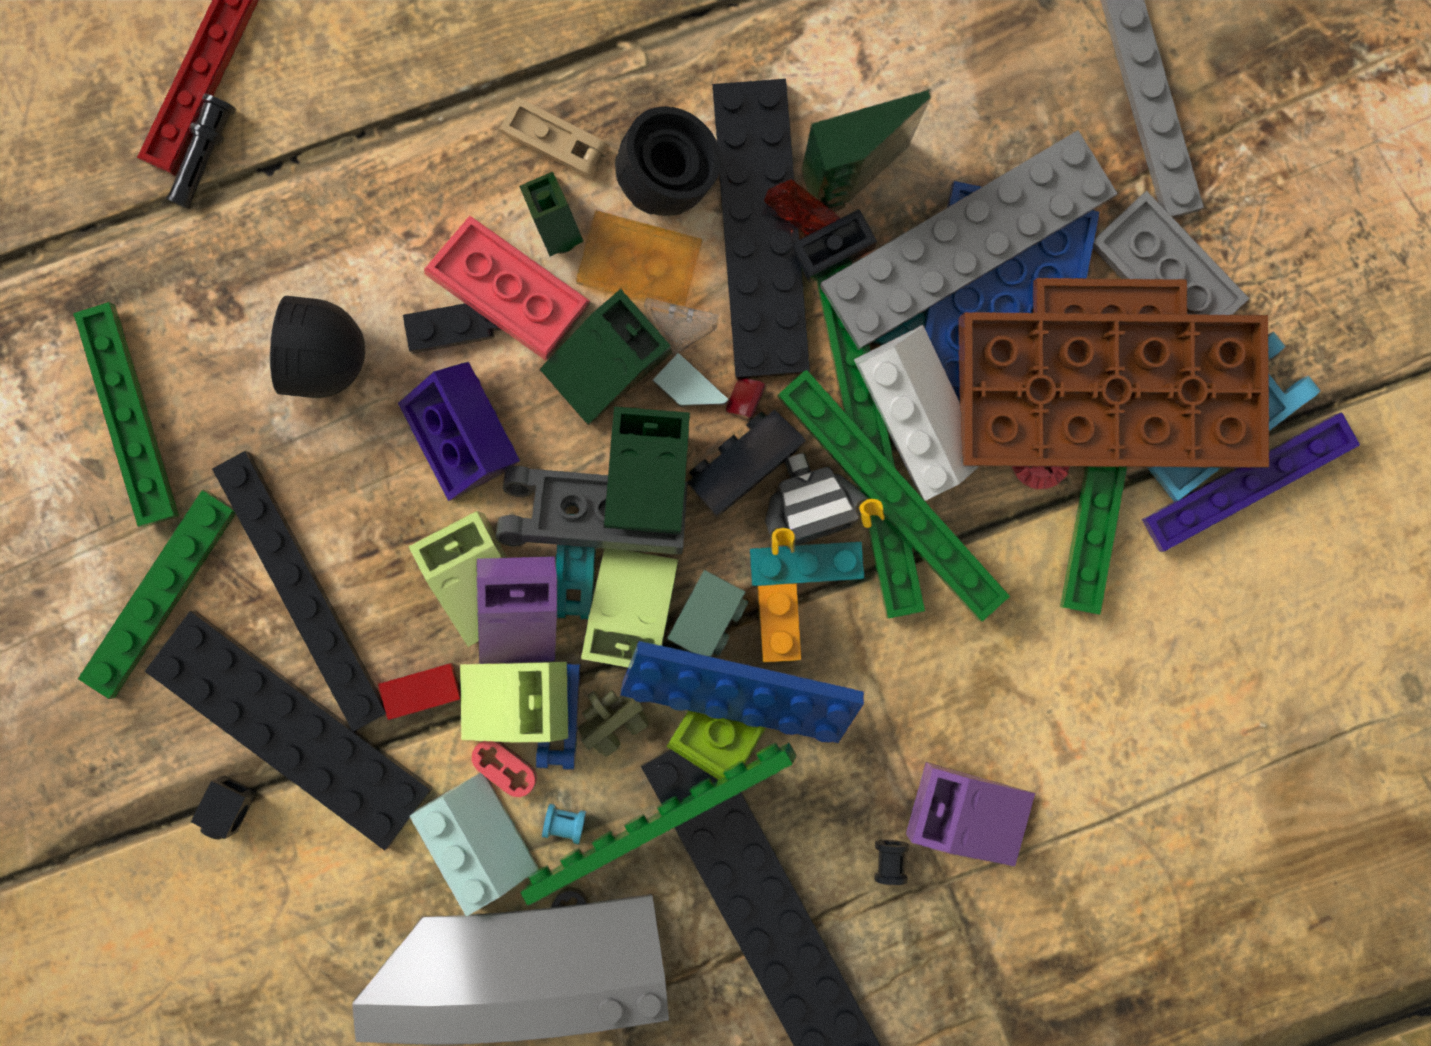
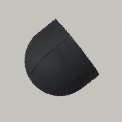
M669 106L651 108L640 114L623 137L615 159L616 178L626 197L639 210L650 215L660 216L679 215L697 205L716 182L721 168L720 149L710 129L693 114Z
M284 296L275 313L270 343V372L275 392L279 395L323 398L335 395L346 389L357 378L364 363L365 342L361 329L345 310L334 303L314 298Z

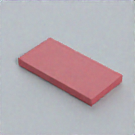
M471 216L465 220L424 268V274L545 361L590 304V300Z

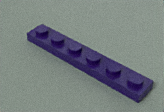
M1337 413L1270 449L1268 468H1235L1185 495L1179 501H1174L1144 517L1142 521L1159 552H1164L1360 446V443L1343 413Z

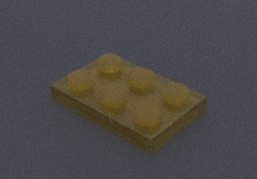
M595 210L576 283L612 294L622 289L630 299L683 313L703 239Z

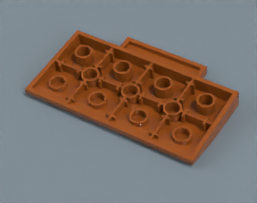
M1036 278L1033 281V313L965 312L959 317V383L963 466L1269 467L1268 315L1187 314V279Z

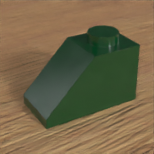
M553 171L519 186L550 257L557 253L569 252L576 245L584 242Z

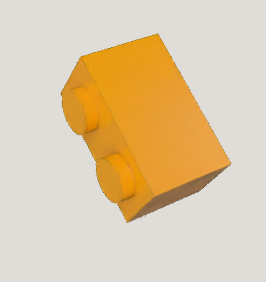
M791 583L757 586L762 662L801 660L797 585Z

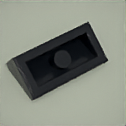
M857 209L798 240L792 246L807 280L811 283L872 251L876 247L877 240L860 209Z

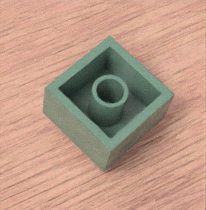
M704 570L667 639L695 654L711 657L713 653L720 656L730 637L729 634L724 632L731 619L738 622L748 604L746 600L742 599L745 591Z

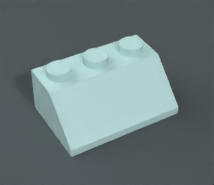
M481 773L423 805L409 816L466 917L498 899L539 869L489 779Z

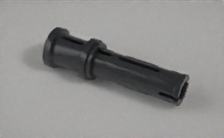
M206 93L202 97L204 105L197 122L191 123L190 133L193 134V137L180 164L171 190L166 197L167 200L187 209L191 207V202L204 175L215 145L219 146L225 139L222 133L230 114H235L237 110L229 103Z

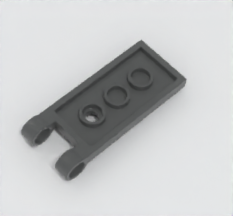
M511 466L505 470L503 490L505 493L515 497H526L535 493L532 518H522L515 515L500 517L497 524L496 540L507 546H521L526 542L682 555L688 483L685 482L681 534L604 528L608 475ZM569 506H576L579 512L576 515H568L565 509Z

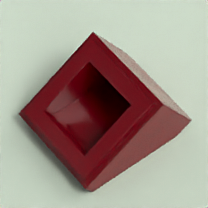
M738 379L727 403L726 412L749 422L753 418L765 390V383L751 379Z

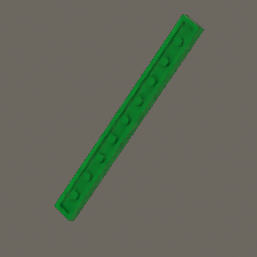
M851 261L816 280L842 408L895 467L887 427L854 359L870 352V346L868 344L858 350L820 287L823 281L852 265ZM877 515L870 516L872 526L868 528L886 618L890 619L924 612L925 608L912 546L886 517L884 520H881Z

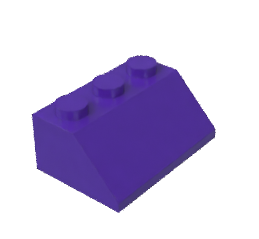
M469 361L434 371L398 402L448 501L500 476L508 467L514 466L520 461Z

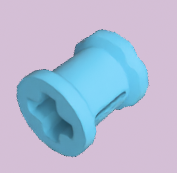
M549 804L542 837L548 838L550 835L568 838L573 840V844L579 845L586 811L580 810L579 813L556 809L554 804Z

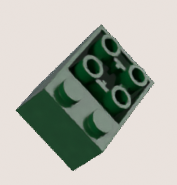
M620 289L595 310L539 370L589 426L672 354V349L666 339L623 290Z
M614 406L604 528L681 534L690 413Z

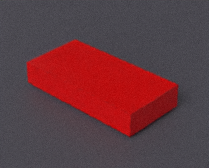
M453 663L378 684L388 720L461 699V691Z

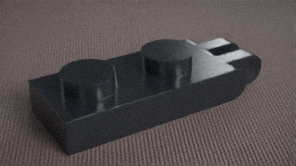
M465 303L403 315L408 348L412 354L493 339L494 331L502 330Z

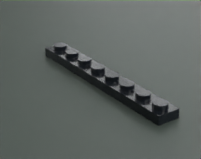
M244 451L212 468L352 731L354 732L386 714L385 708L376 686L250 452Z

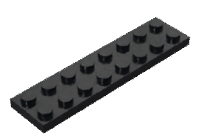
M786 78L712 84L716 141L721 154L719 179L735 379L802 374L806 369L810 372L802 269L792 246L793 243L799 240Z
M189 611L144 671L384 851L389 848L409 821V816L417 810L433 788L357 730L353 732L346 722L197 611Z

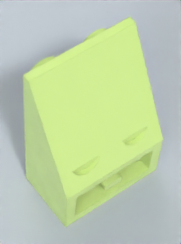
M476 511L408 546L426 582L468 647L479 642L477 559L507 558L500 543L496 540V535L485 514Z
M604 548L581 659L628 667L638 641L663 646L679 559L629 550Z
M567 662L460 665L461 740L553 742L568 739Z

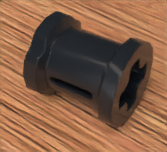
M899 840L876 841L875 848L879 850L878 872L874 874L875 882L885 885L907 884L908 877L904 874L905 852L909 851V844Z

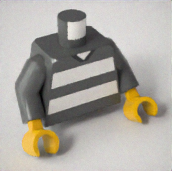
M802 453L784 461L790 479L780 482L776 493L770 497L765 524L772 540L773 555H778V546L786 545V548H790V552L793 553L795 552V546L852 528L859 520L858 515H861L862 524L866 528L872 526L870 516L877 515L881 520H884L885 516L883 505L879 500L869 499L842 475L834 474L830 467H824L811 472L806 455Z

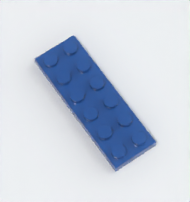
M638 641L622 681L620 696L629 697L638 702L666 705L674 710L693 711L706 714L715 719L725 718L739 721L748 726L780 730L784 734L803 735L826 743H839L864 705V691Z

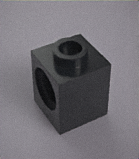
M225 775L210 782L191 823L201 827L200 832L207 837L217 840L226 839L238 832L257 791Z

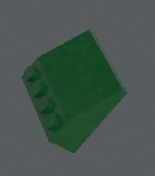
M929 90L811 124L801 172L813 212L824 210V213L828 214L845 208V203L851 201L909 147L931 99Z

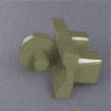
M593 690L588 694L592 706L582 712L587 721L580 725L578 730L583 737L581 740L588 750L594 747L607 757L617 750L621 744L613 731L624 724L634 735L645 729L649 723L643 712L644 708L641 702L629 697H618L613 690L601 698Z

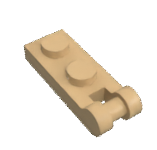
M517 96L500 127L503 135L563 164L590 180H593L598 170L595 166L599 158L605 157L610 147L602 139ZM579 144L587 148L583 159L574 155Z

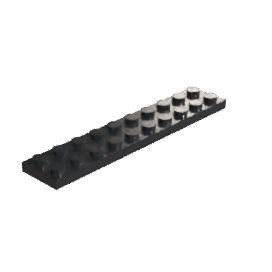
M671 749L641 765L661 804L675 796L681 801L692 795L689 790L706 779H710L712 783L718 781L717 778ZM742 792L675 827L677 834L793 1045L881 1046Z

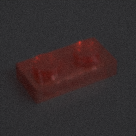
M792 179L768 189L764 202L773 208L778 216L791 222L805 236L840 219L838 215Z

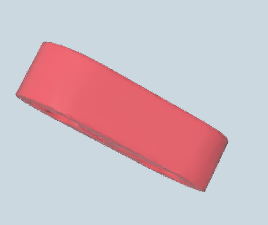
M481 741L475 746L471 759L473 766L504 792L513 797H523L533 790L537 783L536 770L503 742ZM494 747L498 751L495 757L504 764L501 768L495 762H491L488 765L484 764L482 760L485 755L481 752L482 748L488 751ZM507 767L516 774L521 770L527 773L525 781L528 783V786L526 787L521 784L518 788H515L511 784L514 780L513 776L505 771Z

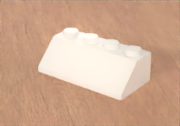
M923 325L854 359L903 463L924 501L960 484L979 467L963 466L960 402Z

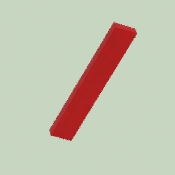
M259 0L211 1L137 156L138 159L176 176L193 137V134L190 133L191 123L197 122L204 105L202 100L203 94L206 93L214 96Z

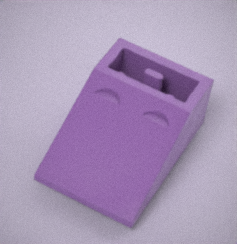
M555 558L477 559L479 664L555 661L557 621V573Z
M926 762L906 835L912 843L946 853L1015 866L1035 793Z

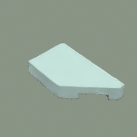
M679 353L653 379V382L680 407L725 405L729 400Z

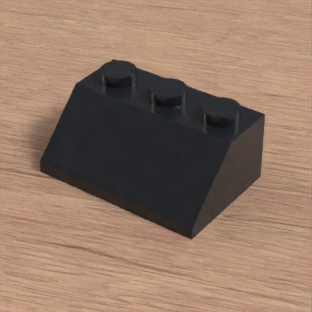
M773 410L768 415L761 411L746 424L750 429L740 439L735 435L731 436L718 447L721 454L711 463L704 459L689 472L692 476V479L687 482L689 487L716 519L779 467L786 459L797 452L805 443V438L776 410Z

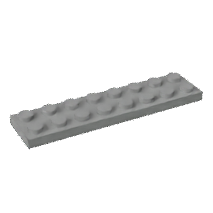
M1077 130L823 281L820 287L858 350L1113 199L1118 193Z

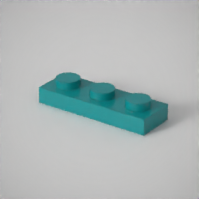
M862 541L795 546V552L793 553L790 552V548L787 549L786 546L778 547V555H773L772 547L750 549L752 586L864 579Z

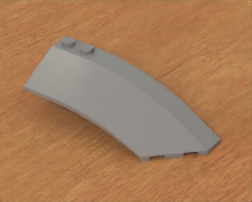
M649 894L580 905L472 914L467 917L466 915L422 916L402 944L394 950L381 966L371 982L354 999L352 1005L356 1042L424 1045L511 1042L594 1033L669 1021L666 982L653 896Z

